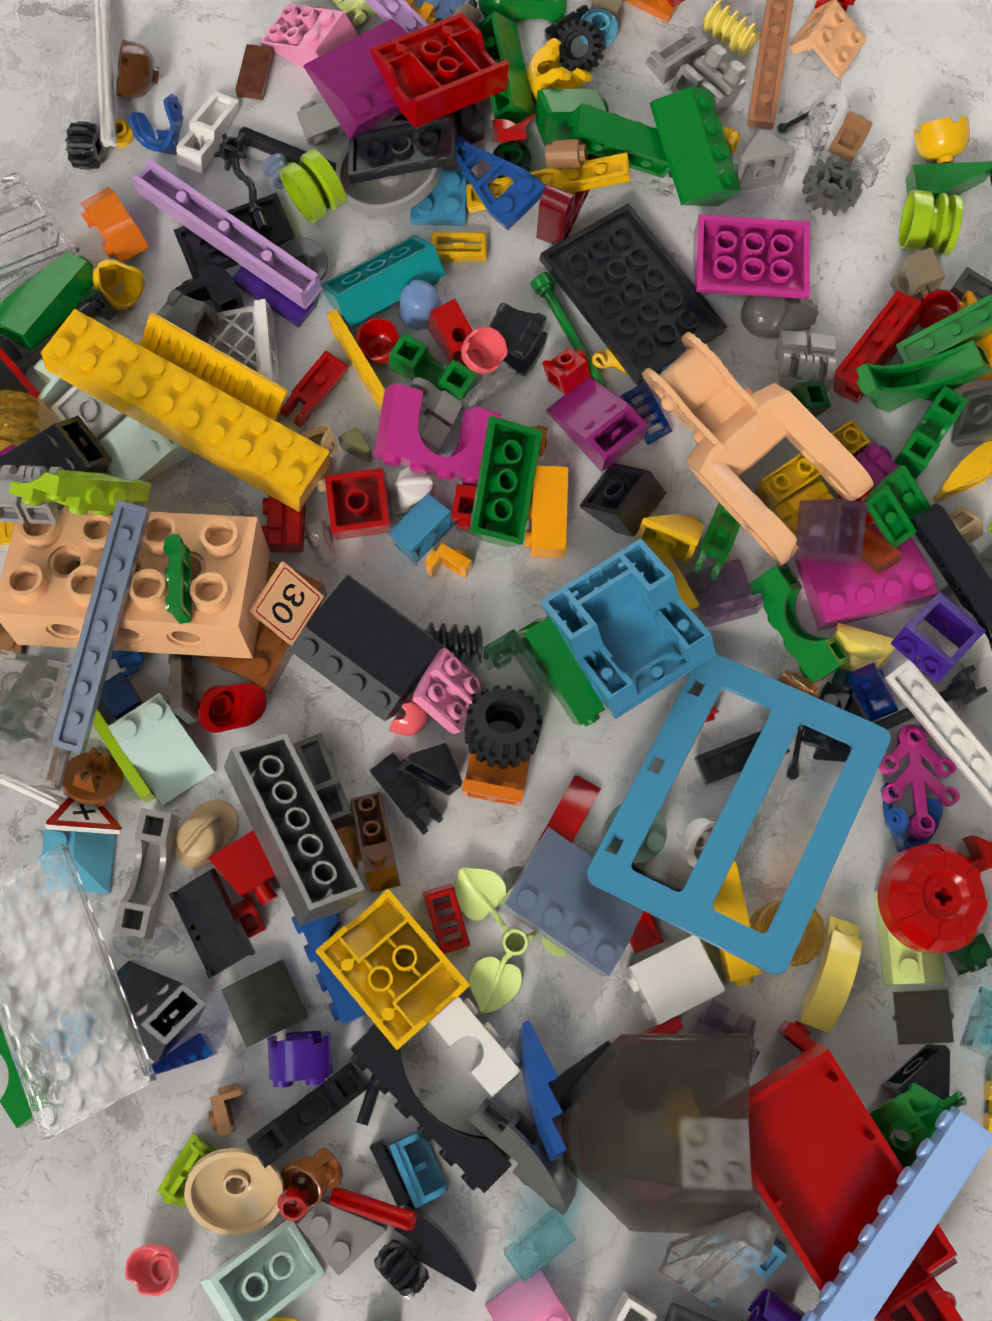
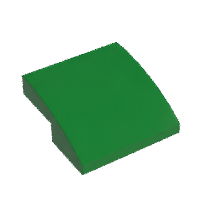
M899 465L888 474L862 502L891 549L897 548L917 532L910 518L930 506L910 472L903 465Z

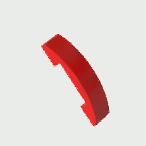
M574 775L541 837L547 828H551L573 843L601 788Z

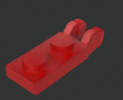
M324 351L291 391V395L283 404L280 414L286 418L295 410L300 401L304 406L296 415L294 424L298 427L303 426L310 418L312 412L317 410L349 371L348 365L328 351Z

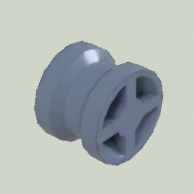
M283 153L271 155L262 165L263 173L267 177H271V183L276 189L284 188L279 172L280 169L288 165V160Z

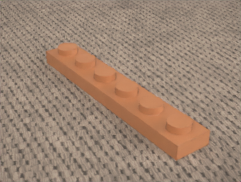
M766 0L746 126L773 130L794 0Z

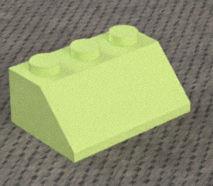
M875 891L874 902L883 985L946 983L943 953H921L900 943L884 924L879 911L877 891Z

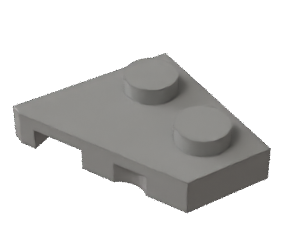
M325 1200L320 1201L297 1223V1226L338 1276L387 1230L380 1223L376 1224L360 1217L356 1213L332 1206Z

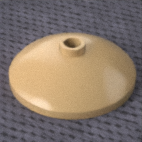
M225 1148L207 1154L192 1167L186 1180L184 1197L190 1214L203 1227L215 1233L239 1236L264 1228L276 1217L280 1210L277 1206L279 1196L283 1195L284 1185L282 1177L273 1163L264 1168L252 1150Z

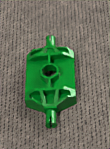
M912 1083L906 1092L870 1111L869 1114L902 1167L905 1168L907 1166L911 1167L918 1157L916 1151L920 1143L925 1138L930 1139L937 1129L935 1123L939 1115L946 1109L949 1111L952 1106L958 1109L966 1105L967 1100L965 1096L960 1097L963 1094L960 1091L943 1100L918 1084ZM900 1129L905 1131L909 1135L910 1140L903 1141L898 1139L894 1135L893 1130Z

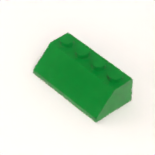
M689 87L649 103L681 205L720 206L741 191L738 174L735 171L730 156V149L726 143L722 124L718 118L710 89Z
M489 416L469 533L479 540L504 547L523 545L542 436L541 430L495 416Z

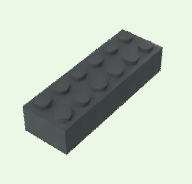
M287 733L232 748L225 762L224 769L299 926L301 927L355 907L364 894L365 888Z

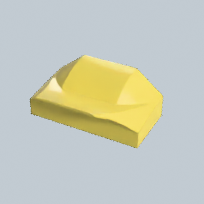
M841 623L837 624L832 637L835 636L850 659V662L841 667V669L849 670L855 679L867 681L877 669L885 666L895 648L890 644L894 638Z

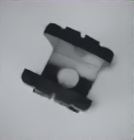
M501 303L489 327L499 331L506 341L507 356L503 359V362L514 369L517 374L525 377L534 368L538 358H540L544 351L548 333L544 332L543 329L547 317L539 312H525L515 309L506 303Z

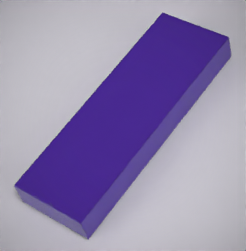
M243 266L232 277L237 287L257 300L266 299L273 311L298 328L316 308L315 303L312 302L306 310Z

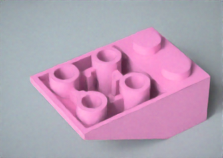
M289 4L282 10L276 22L267 30V34L260 43L264 47L273 48L274 53L304 69V64L359 35L345 11Z

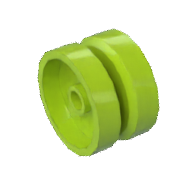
M311 149L300 157V165L291 162L280 169L279 174L283 186L296 208L310 223L315 224L327 215L326 208L335 211L346 203L347 198L343 185L330 163L316 149Z

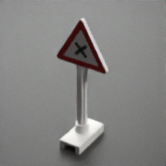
M0 768L1 784L57 809L45 822V829L121 834L122 827L104 806L97 807L93 804L77 802L70 797L63 798Z

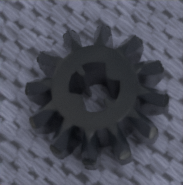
M86 121L71 122L69 128H67V138L65 139L67 146L65 150L68 152V160L73 168L81 170L99 169L103 161L104 149L103 142L100 140L101 134L98 125Z
M392 1239L387 1245H384L374 1259L375 1268L402 1296L412 1299L416 1293H419L424 1288V1284L430 1278L428 1270L398 1240Z

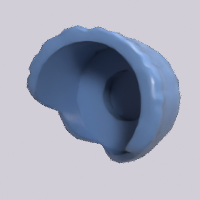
M423 280L411 281L401 291L399 317L408 328L414 330L427 329L430 311L442 305L436 288Z

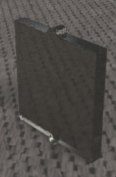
M948 990L893 992L895 1015L892 1019L896 1021L898 1045L954 1042L951 1020L954 1018V1014L950 1012Z

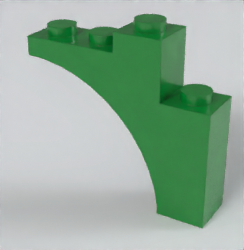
M972 340L944 353L914 362L887 366L865 363L856 368L860 377L857 379V383L862 393L870 396L876 408L890 413L918 398L931 402L944 385L955 390L991 372L992 366L984 346Z

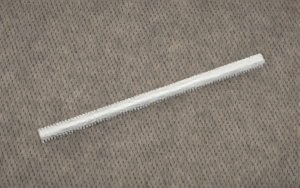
M95 0L100 140L105 147H115L117 145V136L115 130L116 113L114 110L115 93H113L114 71L112 65L110 0Z

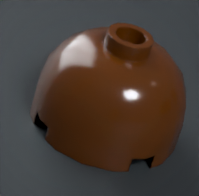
M122 39L118 60L119 70L118 78L116 79V96L140 98L150 91L152 84L158 83L159 67H154L153 56L146 47L139 43Z

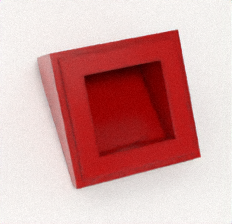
M251 896L233 905L248 938L267 929Z

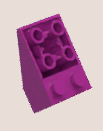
M588 377L567 395H564L546 409L551 418L601 472L643 440L648 424L627 402L591 377Z

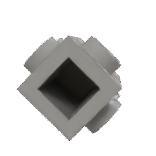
M325 101L318 104L315 102L306 103L297 112L298 120L308 145L312 143L316 146L324 144L330 140V136L340 133L341 136L346 135Z

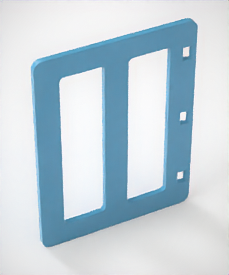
M717 654L691 671L589 865L587 878L593 886L770 974H783L789 967L891 740L890 734L885 728ZM695 681L704 685L699 697L689 694ZM728 690L769 709L770 715L684 889L676 892L635 872L631 866L720 692ZM805 725L849 745L851 752L768 931L760 933L715 911L713 903L798 727ZM655 757L665 761L659 774L649 771ZM614 836L623 841L617 855L606 852Z

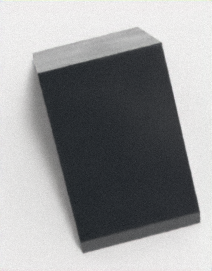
M447 743L411 753L396 768L448 796L462 785V779Z

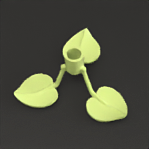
M462 867L458 872L455 884L456 896L461 911L468 918L475 921L483 920L490 912L504 932L502 935V945L506 953L502 957L501 962L493 956L483 957L473 965L469 975L470 988L479 1011L482 1014H486L505 1006L518 993L522 982L521 971L516 965L506 964L507 960L512 955L522 954L527 949L528 941H531L540 934L535 931L525 934L518 927L508 928L494 909L499 907V902L506 895L505 883L498 874L487 869ZM542 936V944L548 952L557 956L568 955Z

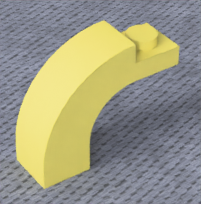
M830 915L826 922L820 963L815 977L802 1000L801 1023L828 1033L835 1026L846 1004L857 972L863 941L859 939L860 926Z

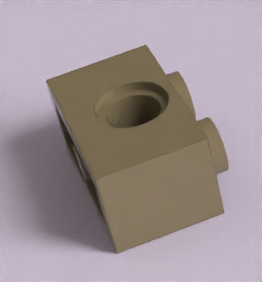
M932 247L922 251L915 249L905 255L890 284L894 293L898 290L919 301H923V297L926 294L938 289L946 276Z

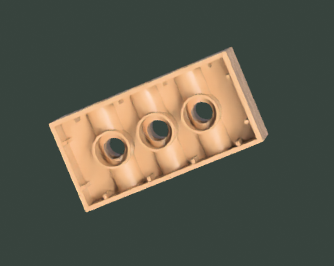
M63 507L62 509H57L59 512L57 524L29 523L27 518L25 523H15L0 580V623L18 645L77 648L114 512H110V516L93 514L91 511H88L87 515H78L68 512V507ZM150 512L113 650L253 659L259 620L249 610L265 587L271 554L258 517ZM172 533L180 535L184 545L186 544L190 549L192 583L190 586V596L192 598V621L179 624L172 613H168L165 606V595L169 594V585L165 578V568L169 567V556L163 551V542Z

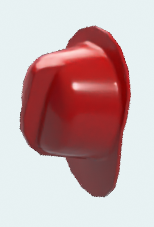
M239 683L228 686L214 685L208 688L203 693L200 701H198L200 724L205 730L212 733L252 725L261 718L266 709L267 700L265 693L259 686L252 683Z

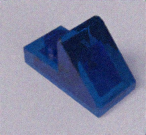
M874 662L846 673L848 683L871 722L899 711L891 689L884 680L885 675L881 669L878 670Z

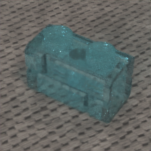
M552 1208L518 1237V1241L514 1240L503 1250L505 1257L525 1283L573 1243L576 1238L557 1210Z

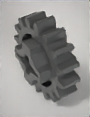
M831 156L827 158L826 163L818 159L815 166H809L802 181L804 184L802 193L807 194L805 202L813 201L812 209L815 211L819 207L822 208V215L831 210L833 216H836L839 209L844 214L847 213L849 207L854 208L863 190L860 188L863 179L857 178L860 171H852L850 169L851 162L843 165L842 158L840 157L837 162H833ZM818 178V185L816 186L815 180ZM847 187H849V194H848V195L846 194Z

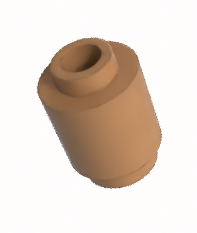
M580 138L555 140L552 144H546L545 159L548 168L554 167L555 170L582 168L583 162H587V146L582 144Z

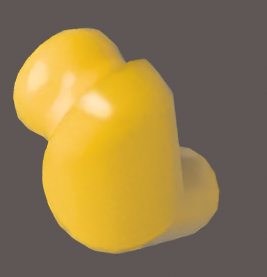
M609 349L600 350L593 354L592 363L598 369L615 367L624 375L627 374Z

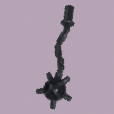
M242 132L236 138L233 136L228 137L224 133L222 134L223 142L219 144L220 149L214 153V157H221L225 161L224 169L226 171H229L232 165L237 178L248 187L251 209L249 217L254 219L260 232H266L269 229V225L264 216V208L257 205L255 183L240 168L239 159H246L247 157L243 152L242 144L246 134Z

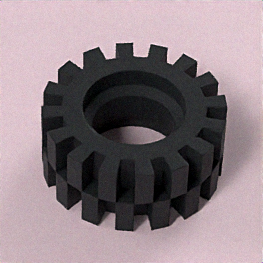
M576 19L571 20V24L567 22L563 24L565 29H559L557 32L560 35L558 40L561 41L559 45V63H562L561 66L569 71H574L576 68L588 72L593 71L592 67L597 68L600 65L597 62L598 59L603 60L604 55L601 54L602 50H606V45L602 44L605 38L604 35L600 34L601 30L594 24L581 19L579 21ZM584 36L588 41V50L584 56L576 58L571 52V44L576 37Z

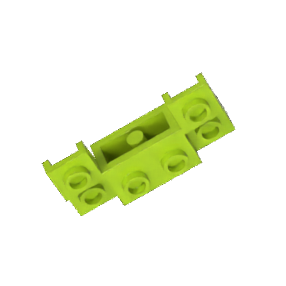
M56 470V475L45 472L38 479L28 483L11 481L9 493L22 497V503L32 506H41L42 501L57 502L68 506V512L87 515V512L91 511L93 514L110 516V512H114L117 500L134 504L135 501L148 502L151 484L138 479L125 481L103 473Z

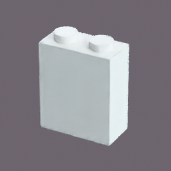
M690 935L627 967L629 974L625 976L633 993L638 991L644 1002L640 1004V1008L648 1022L653 1020L655 1025H660L726 991L700 939L694 935Z

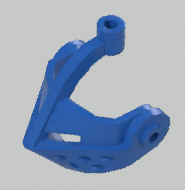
M172 93L163 100L170 123V130H157L153 128L143 113L134 111L129 114V125L135 138L141 145L152 151L171 155L177 154L176 146L178 145L179 133L184 117L181 104L175 94Z
M889 782L885 783V784L881 787V790H880V791H882V789H883L884 787H886L887 785H889L890 783H889ZM889 789V795L894 798L895 793ZM933 797L926 799L928 815L935 821V831L923 840L915 839L912 836L906 840L909 819L915 816V814L908 817L907 812L903 808H892V804H888L883 800L882 808L885 825L893 837L898 852L929 843L938 829L943 813L942 804L938 799ZM921 821L922 827L927 829L925 823Z

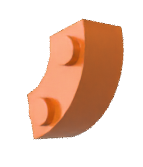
M107 187L80 202L84 210L80 213L89 228L95 227L104 241L101 246L110 259L115 257L117 261L124 263L149 248L136 223L129 216L112 189Z

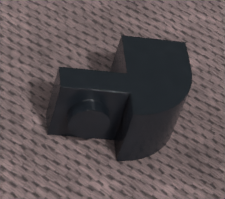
M215 265L196 267L199 278L186 280L175 288V290L197 301L205 302L211 300L216 312L244 307L240 291L232 276L225 269Z

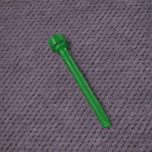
M549 272L539 274L530 282L536 295H540L541 298H545L574 350L581 349L587 355L590 377L607 388L605 379L598 367L592 363L591 355L554 293V280Z

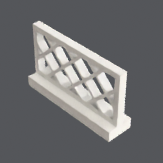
M266 299L255 300V306L217 312L219 321H225L228 323V326L219 336L213 332L208 344L216 349L221 344L225 345L230 349L227 354L228 356L233 358L237 354L245 360L242 364L247 367L250 365L254 366L259 374L280 385L274 311ZM253 315V323L246 331L238 326L243 317ZM233 329H236L243 335L232 346L225 339ZM250 339L255 343V349L247 357L239 350Z

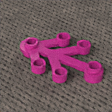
M907 724L898 731V745L890 754L882 758L878 768L883 774L890 775L898 770L899 761L906 754L908 755L909 766L893 783L882 789L881 797L886 803L894 804L902 798L903 790L911 782L915 816L909 819L907 830L913 838L923 840L935 831V821L928 815L925 785L938 797L941 804L946 807L957 803L960 799V794L952 786L945 787L922 765L921 756L934 767L936 774L942 778H947L955 772L956 765L950 758H941L927 745V736L921 727L915 724ZM910 734L915 738L916 742L911 739ZM885 761L891 763L892 769L886 766ZM942 764L948 767V772L942 768ZM889 789L895 793V798L889 795ZM946 793L951 795L952 801L947 799ZM921 821L925 823L927 829L922 827Z

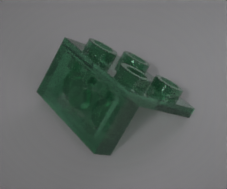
M515 629L483 647V663L488 670L494 667L499 670L507 666L512 661L511 657L514 656L537 693L540 694L544 691L547 680L545 676L548 675V672L539 659L535 661L530 654L531 645L523 634L518 635Z

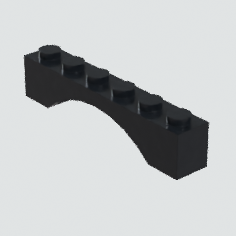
M375 1023L351 1046L350 1050L354 1053L350 1057L360 1070L364 1071L366 1068L370 1070L376 1077L372 1080L374 1085L384 1095L390 1092L397 1099L394 1106L406 1119L412 1116L420 1124L416 1129L427 1142L430 1143L433 1139L442 1148L438 1152L440 1156L451 1167L456 1163L463 1170L464 1173L461 1175V1178L473 1191L478 1187L485 1193L512 1166L506 1155L487 1136L473 1135L454 1129L440 1121L424 1107L413 1092L406 1077L401 1059V1047L396 1050Z

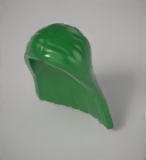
M478 0L479 9L485 18L495 11L513 22L528 19H544L556 23V21L564 17L566 12V0Z

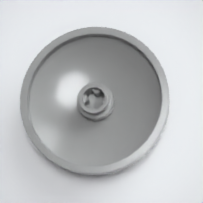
M390 121V122H385V123H381V124L375 125L374 127H372V128H370V129H368V130H366V131H371V130H376V129H381V128H386V127H391V126L406 124V123H410V122H409V121ZM348 144L338 159L335 173L343 185L347 198L346 204L364 215L389 216L406 211L427 197L436 186L443 167L351 184L348 179Z

